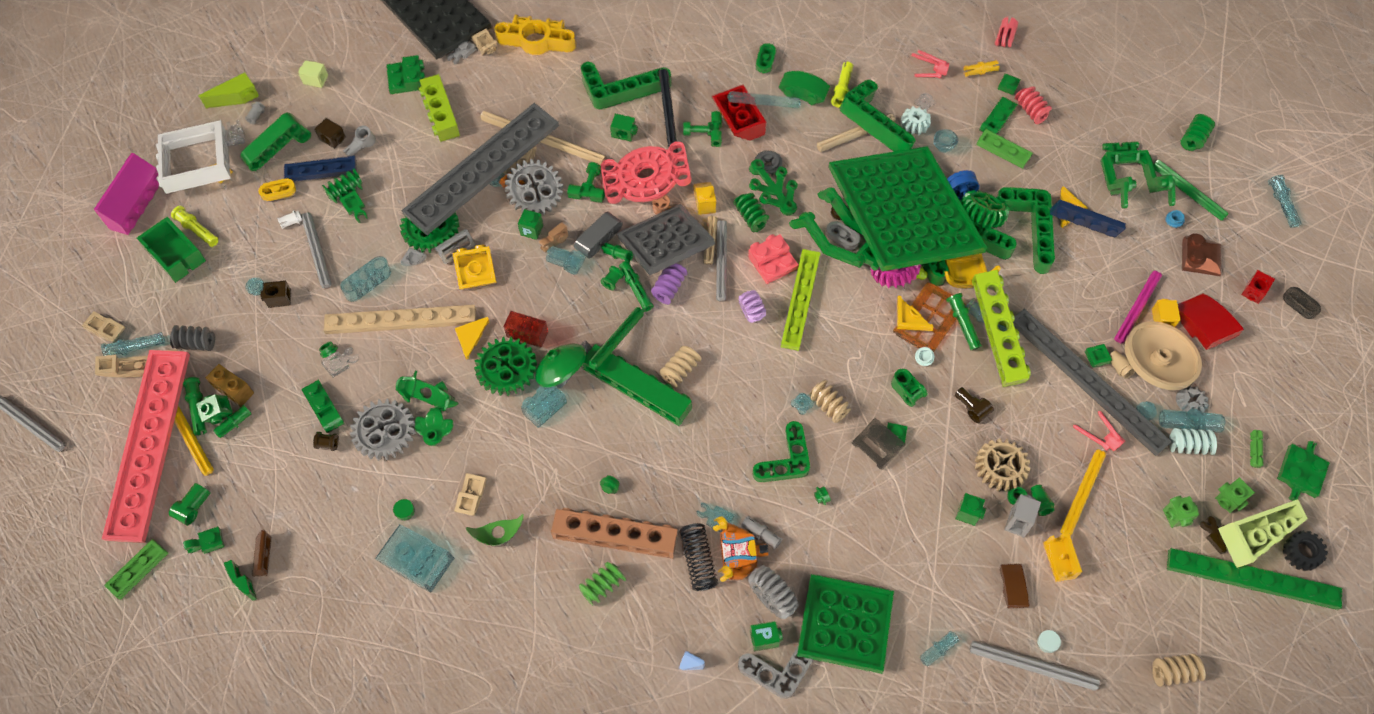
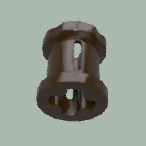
M319 431L315 433L313 439V447L315 449L321 447L328 448L331 451L337 450L339 444L338 434L327 435Z

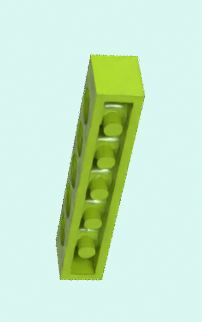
M998 270L975 274L972 283L1002 386L1008 387L1026 383L1030 378L1031 371L1024 361L1025 351L1019 344L1020 335L1018 329H1015L1013 324L1014 314L1008 307L1009 298L1007 293H1004L1002 287L1004 286L1003 278L998 274ZM987 290L995 291L996 295H990ZM992 307H998L1001 313H995ZM998 325L1005 326L1006 331L999 330ZM1003 343H1009L1012 349H1006ZM1008 361H1014L1017 364V367H1011Z

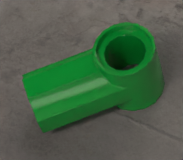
M194 483L183 499L176 501L171 506L169 516L186 526L191 525L198 516V509L210 495V492L198 483Z

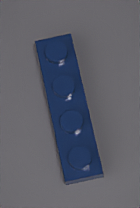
M355 156L284 164V179L288 178L295 182L340 175L345 176L347 171L353 174V168L357 172V160Z
M1059 200L1050 208V215L1106 234L1109 237L1116 238L1126 229V223L1063 200Z

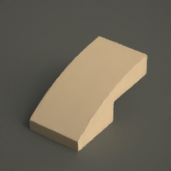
M95 311L82 325L85 330L112 343L125 330L123 325L109 317L107 319Z
M466 473L463 488L458 494L454 512L475 516L486 485V477Z

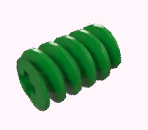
M1196 114L1180 140L1181 146L1188 151L1203 148L1215 127L1214 120L1207 115Z
M354 168L353 174L349 171L346 172L347 178L344 175H340L341 181L334 178V184L330 181L327 182L328 188L322 185L326 195L334 203L337 204V197L342 198L344 193L347 195L350 193V190L356 191V187L363 190L361 178Z
M754 193L742 194L734 200L733 204L740 212L744 221L747 222L753 233L759 232L766 226L769 215L765 214V209H762V205L758 204L759 201L755 198Z

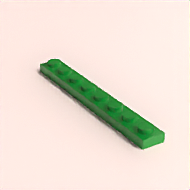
M1174 548L1168 550L1167 570L1335 610L1342 608L1341 587L1247 565L1237 568L1234 562Z

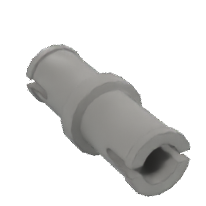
M747 516L742 522L741 527L754 534L757 540H763L773 549L780 545L782 538L768 530V526L759 524L750 516Z

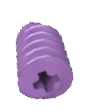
M675 263L663 269L651 290L652 295L658 301L666 305L671 304V299L675 296L674 293L678 291L677 287L681 286V282L685 279L684 276L688 274L685 267Z

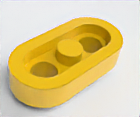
M285 178L262 184L258 192L263 200L272 201L292 196L296 192V186L291 179Z

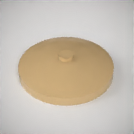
M1144 322L1137 325L1126 338V357L1134 371L1148 383L1166 390H1181L1190 386L1199 377L1202 369L1199 351L1194 343L1177 328L1162 322Z

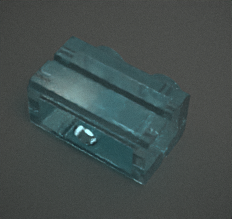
M540 386L534 396L527 397L523 401L521 409L522 413L539 428L567 403L566 396L556 386Z

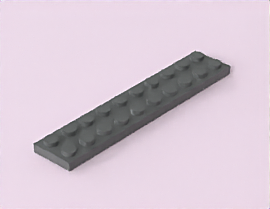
M533 103L401 210L403 215L428 235L558 128L559 122L536 103Z

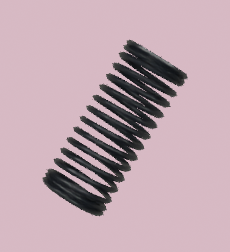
M693 523L682 527L679 532L680 536H682L683 549H685L684 553L685 558H687L688 571H690L692 589L694 591H704L716 587L718 579L715 578L717 574H715L716 570L713 569L714 565H712L713 561L711 560L712 556H710L711 552L709 551L710 547H708L707 534H705V525ZM702 527L701 529L691 530L687 533L684 532L685 530L690 528ZM701 535H705V537H703V538H696V539H693V540H687V539H689V538H694V537H698V536H701ZM703 539L706 540V541H704V542H699V543H695V544H692V545H687V544H689V543H691V542H697V541H701V540H703ZM702 544H707L706 546H703V547H698V548H694V549H689L690 547L699 546V545H702ZM704 548H708V550H706V551H700V552H697V553H690V552H692V551H697V550H701V549H704ZM704 553H709L708 555L699 556V557H696V558H690V557H692V556H694V555H700V554H704ZM710 557V558L707 559V560H702V561H698V562H692V561L697 560V559H702V558ZM705 562H711V563L706 564V565H701V566H698V567H692V566H694V565H696V564H701V563H705ZM707 566H712V567L709 568V569H704V570H700V571H694V570L699 569V568H704V567H707ZM713 571L708 574L696 575L701 572ZM709 575H715V576H713V577H711V578H706V579H702V580H696V579L701 578V577H705V576H709Z

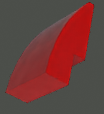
M1204 293L1178 304L1181 324L1192 338H1198L1205 350L1238 337L1244 330L1227 309Z

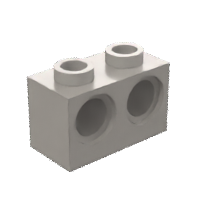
M1020 495L1011 508L1004 530L1025 537L1035 523L1041 502L1032 496Z

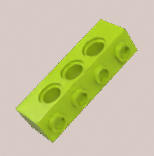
M440 75L420 79L421 87L418 88L421 97H425V100H423L425 109L430 110L427 115L430 123L434 122V125L431 126L434 136L438 135L440 142L459 137L458 126Z

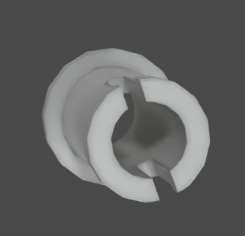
M257 101L253 103L245 120L255 124L261 113L265 112V106Z

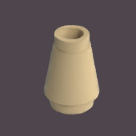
M1117 350L1110 353L1112 358L1111 364L1120 377L1127 379L1135 373L1125 356Z

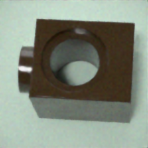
M325 118L314 129L319 140L334 149L346 138L342 127L328 118Z
M286 280L263 283L260 297L268 308L291 306V288Z

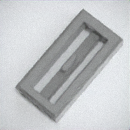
M464 229L435 247V249L442 258L443 263L447 264L453 260V254L445 257L446 254L457 249L467 241L470 243L462 248L469 250L476 246L468 230Z

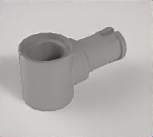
M359 126L355 130V137L352 143L343 152L347 156H354L361 148L373 146L376 138L367 126Z

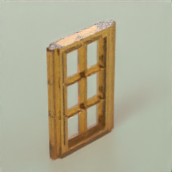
M927 282L911 304L918 312L922 307L932 311L926 319L928 323L934 314L944 318L937 330L933 328L932 332L934 334L927 344L918 339L923 332L921 330L914 337L905 332L906 330L897 329L896 326L893 333L919 349L928 347L935 352L956 321L952 315L954 313L952 308L947 315L938 311L944 300L953 295ZM932 293L941 297L935 308L925 304Z

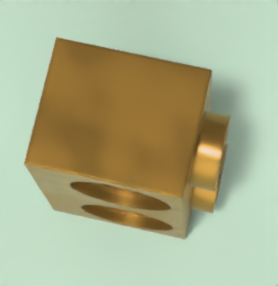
M220 364L205 377L214 389L228 396V399L239 407H242L254 394L245 381Z

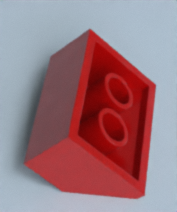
M744 85L712 96L713 101L734 136L751 141L765 135L766 121Z

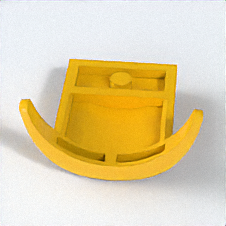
M982 253L945 260L949 270L945 271L946 280L949 285L955 288H972L974 275L987 272ZM1000 265L995 266L991 271L998 270L999 272L1001 269Z

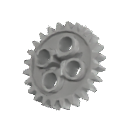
M531 159L530 164H527L524 160L523 166L517 163V170L511 168L512 174H507L509 180H505V185H507L505 192L509 193L506 194V198L511 199L510 205L516 204L515 210L521 208V214L526 209L537 213L541 212L542 215H545V210L551 212V206L556 208V202H560V196L563 194V191L560 190L563 188V184L560 183L562 178L556 177L558 171L552 172L553 166L546 167L547 162L540 165V160H538L534 164ZM541 175L543 179H536L535 176ZM524 180L527 184L520 185L518 181ZM548 191L550 195L545 196L541 192ZM536 194L541 200L540 202L537 201ZM531 196L533 200L527 201L524 197Z
M378 399L377 405L371 401L370 408L363 406L365 411H358L357 413L360 417L353 418L356 424L350 425L353 430L350 432L353 438L351 441L356 445L357 451H361L363 456L368 454L369 459L375 456L380 461L381 457L384 456L388 460L390 454L396 458L395 452L403 453L402 447L409 448L407 441H413L411 435L416 433L413 428L415 427V422L412 421L414 417L410 414L409 409L404 407L403 403L398 405L396 400L390 403L389 399H386L385 403H382ZM393 415L390 419L386 420L387 416ZM374 423L372 427L367 428L369 424ZM400 431L397 435L392 436L394 432ZM381 439L379 443L373 444L376 440Z

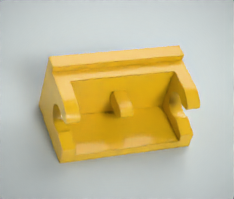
M1069 532L1063 533L1057 538L1053 535L1043 542L1056 582L1076 579L1082 573Z

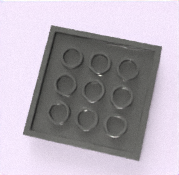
M681 204L617 233L619 240L628 250L632 251L634 258L649 276L715 245L714 238Z

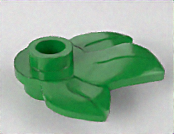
M435 407L427 413L426 418L416 417L415 429L418 434L423 436V441L427 445L436 446L442 441L444 436L452 431L453 420H444L442 412ZM435 433L434 438L430 439V434Z

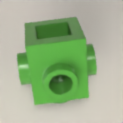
M1239 477L1232 484L1226 482L1218 489L1221 493L1215 499L1223 509L1231 513L1235 509L1240 511L1249 503L1246 500L1255 492Z
M1190 496L1171 498L1169 500L1170 503L1163 509L1171 528L1189 526L1199 516L1198 507Z

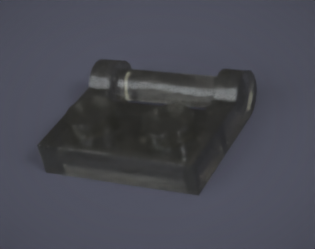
M876 417L852 441V445L856 448L859 447L877 464L880 470H883L906 445ZM867 437L887 454L884 458L880 457L864 442Z

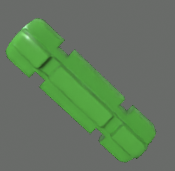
M1253 430L1250 433V439L1252 440L1250 442V456L1252 457L1250 465L1254 468H1261L1263 466V458L1261 457L1263 456V441L1261 440L1263 439V432L1261 430Z

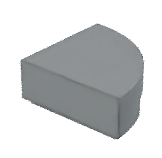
M409 247L400 261L401 265H418L426 259V254Z

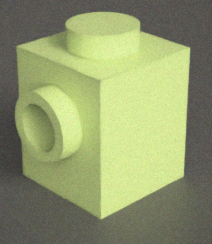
M305 60L298 72L303 84L319 88L323 87L328 77L324 64L315 61Z

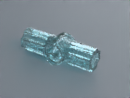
M1162 409L1159 416V425L1162 428L1203 429L1204 431L1223 432L1225 417L1222 414L1202 413L1198 409H1190L1189 411Z

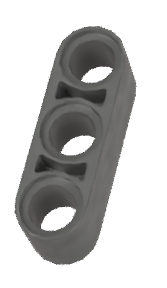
M605 212L576 240L574 248L587 258H592L605 243L609 242L620 231L623 222L610 212Z

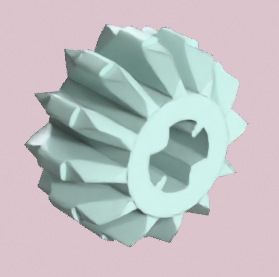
M912 106L911 109L907 108L905 113H903L901 125L907 132H911V135L916 133L919 136L921 132L925 133L930 127L931 117L927 113V109L921 110V107L915 108Z

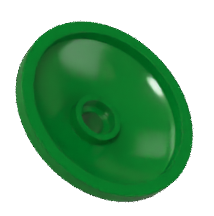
M570 343L550 350L536 370V382L541 387H553L569 379L584 363L587 354L585 348L580 344Z

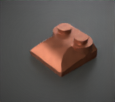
M1197 233L1185 236L1182 240V271L1220 276L1221 244L1206 240Z

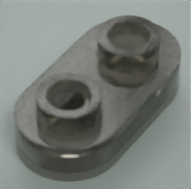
M1290 287L1283 294L1284 302L1306 319H1314L1321 312L1320 304L1298 287Z

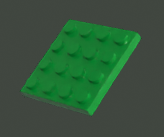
M811 574L797 656L883 674L894 591Z

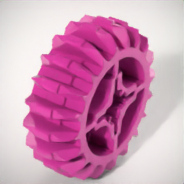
M921 264L888 271H881L880 267L874 271L870 267V271L876 283H880L881 286L886 285L888 288L891 286L897 288L899 285L904 287L905 283L911 284L912 280H916Z

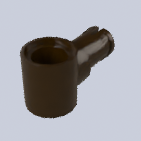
M963 387L955 393V397L967 406V414L975 423L982 422L994 411L993 405L987 399L974 398Z

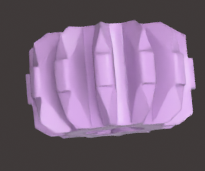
M755 290L747 291L739 296L740 308L750 323L758 322L766 317V309L762 299Z

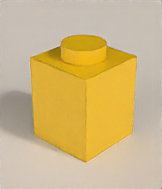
M1157 300L1152 308L1153 321L1176 327L1180 321L1177 300Z

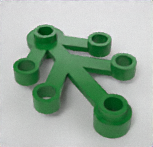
M760 159L753 160L749 166V171L753 175H760L768 186L761 184L760 180L753 178L749 183V188L753 191L763 192L759 197V201L762 204L779 207L781 213L786 216L794 214L797 211V204L793 201L794 191L798 187L797 182L794 180L788 181L786 185L787 195L785 197L782 193L784 178L787 175V169L785 167H778L775 173L777 176L775 184L764 170V162ZM771 195L776 196L778 200L771 198Z

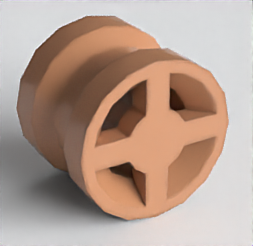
M667 195L652 200L653 212L657 215L670 209V199Z

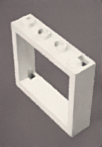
M221 120L158 134V143L156 144L158 165H156L159 177H157L159 187H162L166 194L231 179L228 137ZM215 140L217 165L171 175L170 150Z

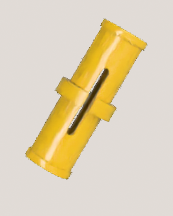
M997 60L985 63L981 61L974 65H966L963 71H970L965 72L964 75L968 77L975 74L984 75L986 72L998 71L999 66L993 67V65L999 64Z

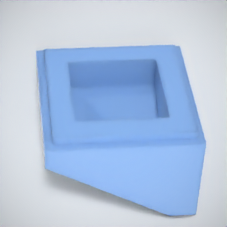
M685 651L679 669L703 670L705 662L701 658Z

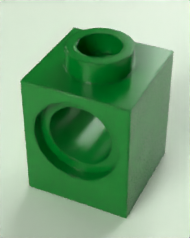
M615 113L610 126L611 138L631 142L633 135L636 136L638 131L635 117Z

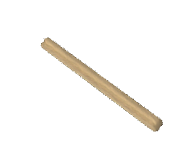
M483 111L480 115L482 121L501 128L511 122V120L487 111ZM548 135L541 141L543 144L598 163L599 165L605 160V155Z

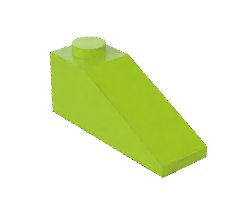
M244 72L198 96L205 108L245 104L259 97V94Z

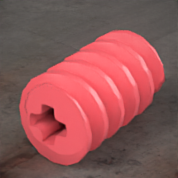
M1034 86L1020 90L1015 95V100L1018 101L1031 120H1034L1035 124H1040L1046 120L1052 107L1047 106L1048 102L1043 101V96H1039L1040 93L1035 91L1036 88Z

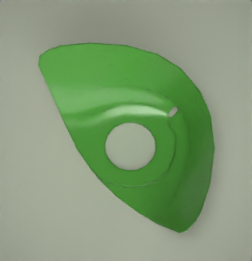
M524 514L517 519L495 521L479 528L466 527V530L481 543L493 547H501L506 545L521 526ZM497 526H501L505 530V534L501 538H494L492 536V530Z

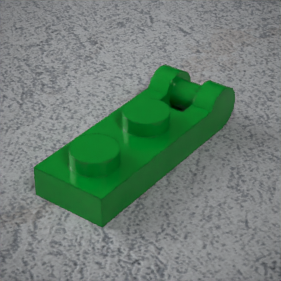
M1002 96L987 119L982 123L979 131L984 132L987 129L998 135L1018 104Z

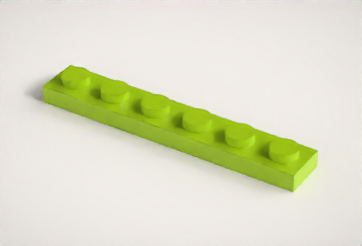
M802 249L781 348L800 350L821 252Z

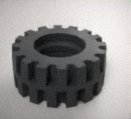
M1303 530L1293 534L1285 541L1283 554L1287 555L1285 559L1286 561H1291L1289 563L1291 566L1296 565L1295 569L1300 570L1302 568L1303 571L1313 570L1327 559L1325 557L1328 555V551L1325 550L1327 545L1322 543L1324 541L1322 538H1317L1318 535L1316 533L1312 535L1311 531L1304 532ZM1299 543L1306 545L1311 550L1312 558L1301 554L1298 548Z

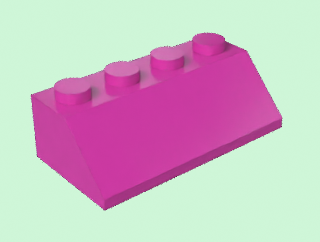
M135 153L129 155L94 208V211L109 230L129 235L135 227L136 222L144 213L145 208L159 188L157 180L159 174L156 167Z

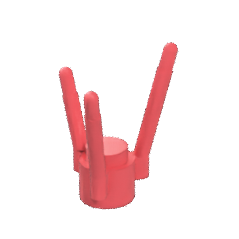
M918 50V53L921 55L911 54L913 57L934 64L933 71L936 72L915 74V77H936L941 79V75L946 76L949 62L921 50Z
M1098 411V414L1110 430V433L1104 437L1106 442L1098 439L1083 428L1073 425V428L1100 444L1106 451L1110 448L1114 452L1126 442L1115 431L1101 411Z

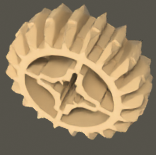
M1000 438L996 440V443L993 440H990L988 444L985 443L982 449H979L977 452L978 456L975 458L977 463L975 470H979L977 475L978 477H984L982 483L989 482V488H992L994 485L997 491H1000L1001 487H1003L1005 492L1010 488L1022 486L1030 472V467H1028L1030 460L1026 459L1028 455L1027 453H1021L1023 446L1017 448L1015 447L1016 442L1009 444L1008 439H1005L1004 443H1002ZM987 458L991 460L990 463L993 465L992 470L988 465ZM1013 460L1016 463L1017 471L1015 470V467L1012 464Z

